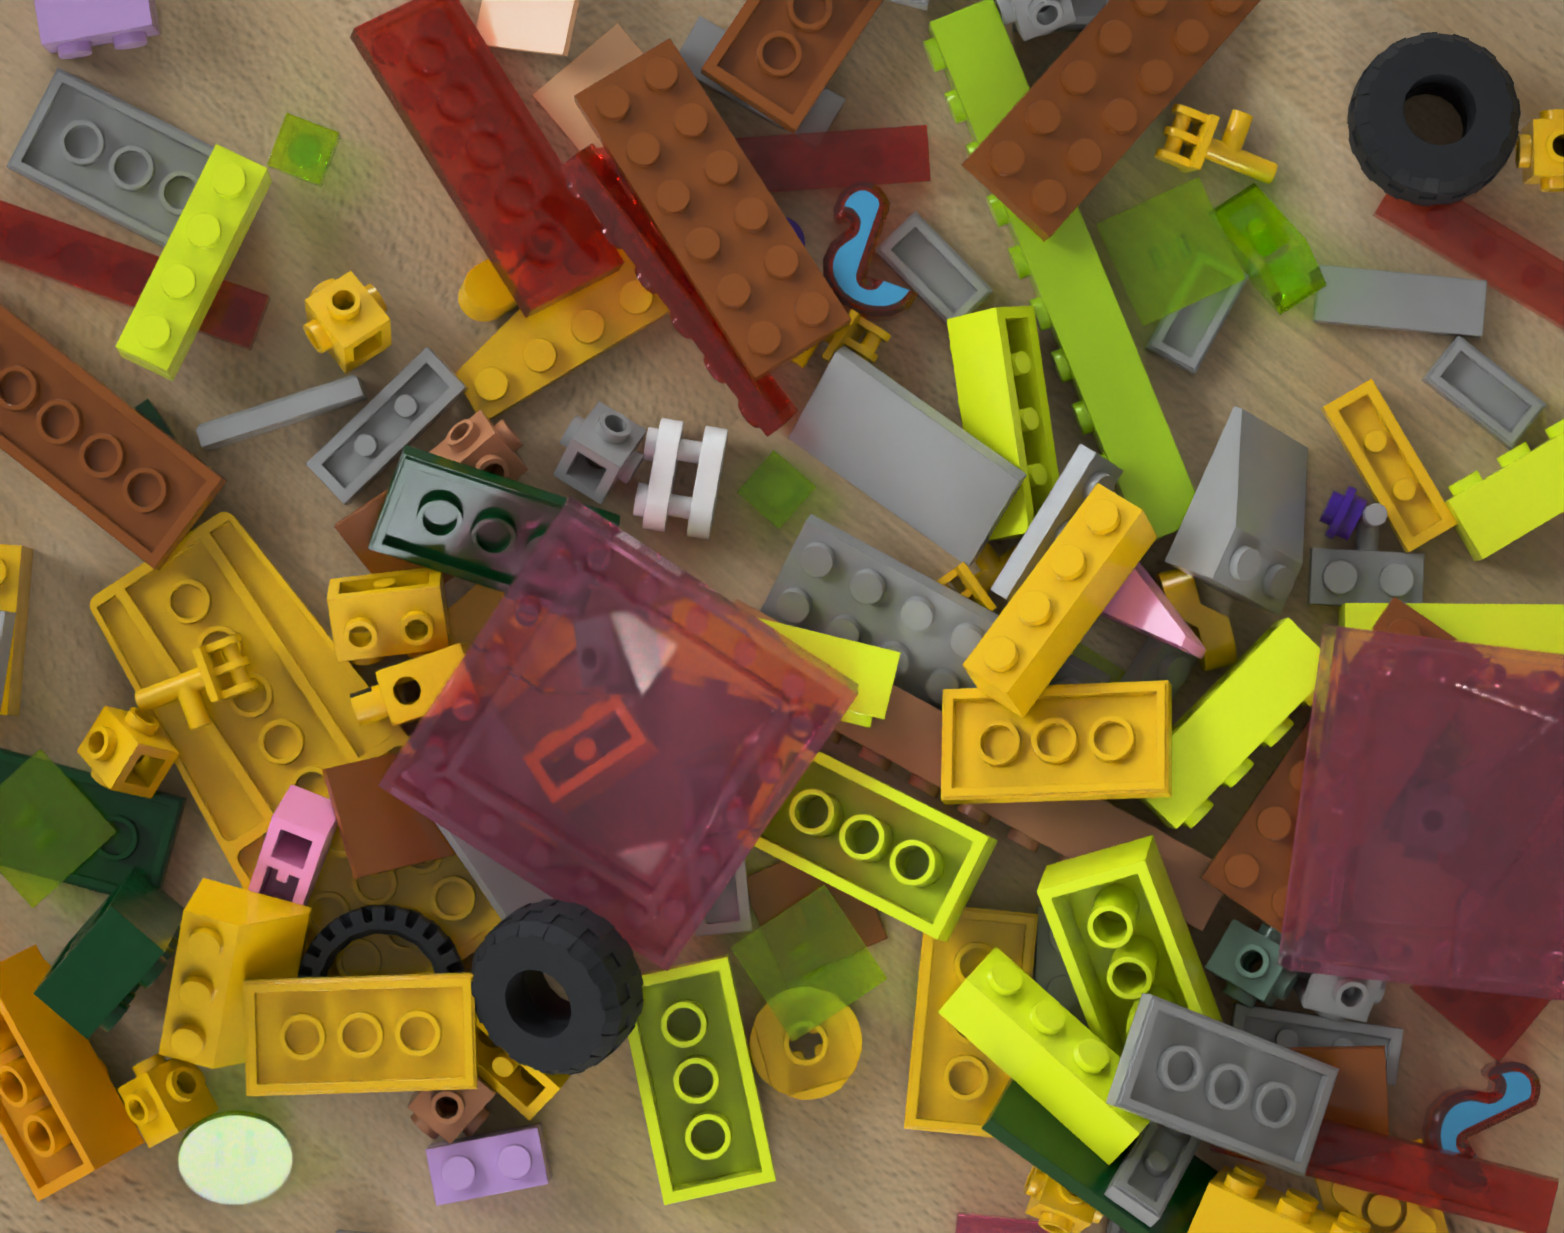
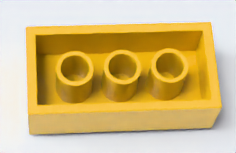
M1236 1164L1234 1169L1224 1166L1209 1182L1187 1232L1370 1233L1372 1226L1363 1219L1345 1212H1340L1337 1218L1318 1209L1319 1201L1311 1195L1294 1188H1288L1286 1193L1266 1185L1267 1177L1261 1172L1242 1164Z

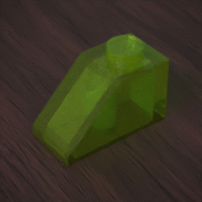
M1255 183L1208 212L1211 222L1243 271L1249 275V280L1279 315H1282L1327 286L1307 239Z

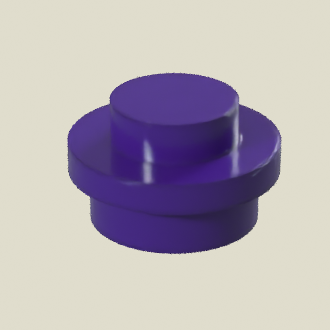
M1349 485L1343 495L1336 491L1332 492L1319 519L1320 522L1328 525L1324 534L1325 537L1333 539L1336 535L1348 540L1367 503L1366 499L1355 495L1356 488Z

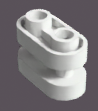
M661 418L659 429L648 427L643 460L653 462L649 484L638 483L633 515L643 517V529L665 532L668 516L689 519L687 536L709 540L723 468L728 429L706 426L703 441L700 442L682 438L683 421ZM678 461L698 464L693 497L673 494Z

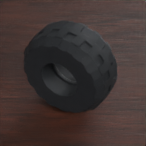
M1421 33L1410 38L1405 37L1391 44L1380 55L1378 54L1364 70L1354 88L1348 107V140L1352 153L1361 166V170L1370 181H1373L1382 188L1383 192L1396 199L1399 198L1411 202L1413 205H1448L1459 202L1473 193L1476 194L1490 183L1505 166L1515 147L1519 134L1520 101L1517 98L1514 82L1508 71L1502 67L1496 56L1485 47L1473 43L1469 38L1456 34ZM1422 94L1442 97L1451 103L1460 115L1463 128L1461 139L1446 145L1426 143L1414 135L1407 125L1403 110L1404 102L1412 96Z
M544 899L541 902L532 904L530 902L518 908L486 935L485 940L476 949L472 959L471 973L473 974V982H471L472 996L475 998V1012L480 1024L483 1023L489 1033L488 1037L497 1047L500 1046L504 1049L511 1059L542 1073L572 1075L582 1073L592 1066L595 1067L620 1047L635 1028V1023L642 1012L644 1002L642 974L627 940L621 937L615 930V926L606 918L600 917L588 909V907L575 902L569 903L559 901V899ZM543 973L553 977L564 988L570 1002L559 997L550 988Z

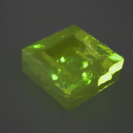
M286 113L267 166L273 170L322 187L341 134Z
M773 450L737 491V494L780 530L816 489V486Z

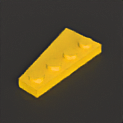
M616 212L455 375L469 388L464 394L475 412L477 413L481 409L492 420L673 312L675 307Z

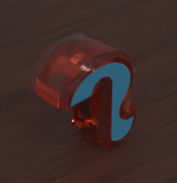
M864 181L851 184L838 196L833 208V220L836 224L846 223L849 225V229L830 243L823 258V276L847 312L853 309L869 321H891L907 314L917 301L919 293L867 276L889 212L890 202L880 187L874 183Z
M1506 1058L1485 1064L1481 1069V1075L1488 1079L1486 1089L1458 1086L1442 1092L1427 1107L1422 1132L1428 1156L1437 1171L1454 1185L1473 1193L1492 1190L1467 1138L1537 1105L1541 1089L1539 1077L1534 1070L1519 1061Z

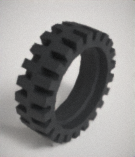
M387 904L370 905L354 909L330 922L319 932L308 947L301 962L297 978L327 977V973L340 951L352 941L372 934L397 935L415 944L431 962L434 973H465L455 944L438 924L415 910Z

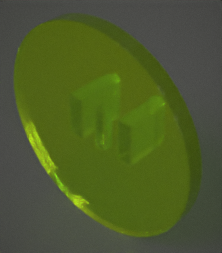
M223 1111L201 1119L186 1132L178 1150L179 1171L189 1188L205 1199L222 1204H246L267 1197L284 1183L292 1166V1148L288 1136L283 1129L271 1119L250 1111Z

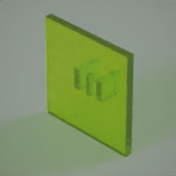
M1199 177L1096 224L1142 326L1148 325L1246 279Z
M39 749L0 785V873L32 908H35L117 832L42 749Z
M825 884L731 946V949L793 1042L888 979Z

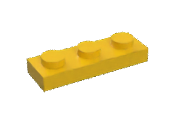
M1372 378L1320 408L1375 502L1382 504L1386 508V520L1405 553L1411 552L1457 525L1456 520Z

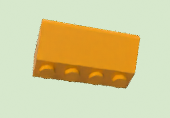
M35 944L0 962V1134L39 1202L145 1142L137 1129L136 1123L128 1116L125 1105L110 1080L106 1065L98 1058L89 1040L33 994L51 967L44 960Z

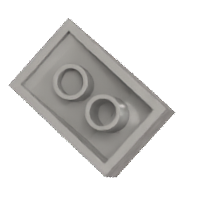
M1234 406L1165 562L1230 598L1280 616L1303 564L1308 448L1244 409Z

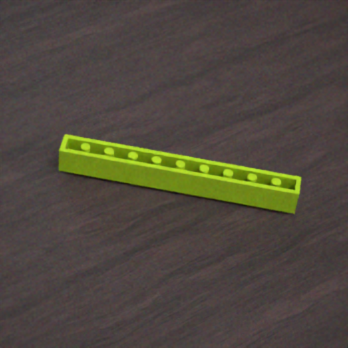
M983 0L931 21L928 28L930 38L923 41V46L933 71L936 73L944 70L952 89L945 92L944 97L955 124L965 121L973 142L965 145L968 157L1030 89L994 0ZM993 194L986 196L989 209L997 227L1000 228L1007 225L1015 243V246L1007 248L1019 280L1028 277L1035 292L1036 298L1029 300V305L1034 306L1036 324L1041 332L1050 329L1058 348L1050 352L1056 373L1062 384L1071 380L1079 401L1071 404V408L1081 433L1084 436L1092 432L1100 451L1099 455L1123 470L1115 484L1116 493L1144 511L1157 535L1156 540L1178 532L1195 495V490L1079 207L1044 242Z

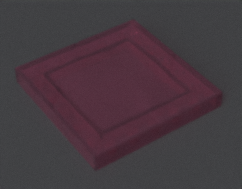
M569 495L384 773L378 786L552 898L569 903L575 902L588 907V909L600 917L603 916L615 926V930L623 939L627 940L633 950L668 971L857 697L859 684Z
M1324 623L1277 965L1297 972L1564 1001V653Z

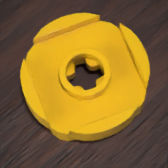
M803 985L791 987L775 994L756 1014L752 1027L749 1046L754 1067L766 1083L778 1092L799 1100H812L828 1096L839 1090L856 1069L862 1052L863 1042L858 1019L849 1005L832 991ZM807 1026L811 1034L820 1033L823 1043L815 1046V1056L812 1058H805L800 1050L792 1052L789 1046V1041L797 1038L796 1029L799 1027Z

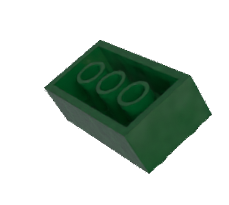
M134 867L62 948L33 994L86 1039L99 1026L108 1033L130 1008L129 1004L137 995L136 991L140 986L147 989L169 964L168 960L175 952L174 948L178 944L179 924L182 920L184 908L165 891L153 884L137 867Z

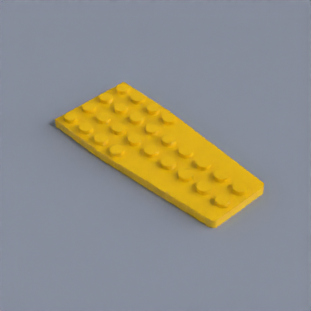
M220 512L189 532L160 570L153 569L144 562L94 595L90 601V610L135 692L197 668L198 666L192 652L193 648L240 633L242 642L237 644L242 657L248 656L251 664L247 665L246 669L250 680L257 679L258 688L237 695L235 698L213 703L210 701L207 690H201L200 692L212 723L192 731L189 729L179 699L146 712L159 721L160 726L157 731L163 734L179 752L174 763L243 889L248 890L272 816L291 784L330 799L322 770L419 748L402 726L392 725L389 717L362 726L359 725L352 707L350 693L369 688L370 685L351 661H336L332 637L237 517L231 513ZM220 650V651H221V654H222V657H223V660H224V662L226 663V661H225V659H224V656H223V653H222V650ZM229 673L230 679H231L232 684H233V686H234L233 680H232L231 675H230V673ZM337 825L328 854L307 905L312 908L304 955L314 938L330 922L351 910L364 906L389 904L422 913L423 916L438 924L444 933L451 938L462 960L474 953L485 940L486 935L502 920L457 854L354 880ZM372 934L352 941L340 951L330 967L327 977L435 973L429 959L415 944L397 935Z

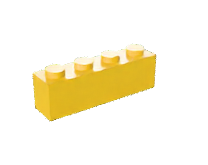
M1096 484L962 664L980 691L1022 718L1025 717L1156 540L1157 535L1141 508L1101 484Z

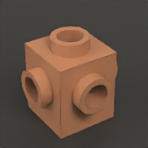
M481 409L471 418L464 419L455 424L448 432L446 438L429 452L517 482L519 477L529 470L517 452L524 446L521 439L503 419L494 425Z
M478 1075L477 1089L415 1091L411 1096L408 1108L414 1112L411 1116L412 1121L423 1133L432 1139H437L440 1135L451 1144L461 1132L470 1137L483 1124L491 1113L485 1105L494 1097L496 1091ZM445 1096L452 1097L455 1101H450Z

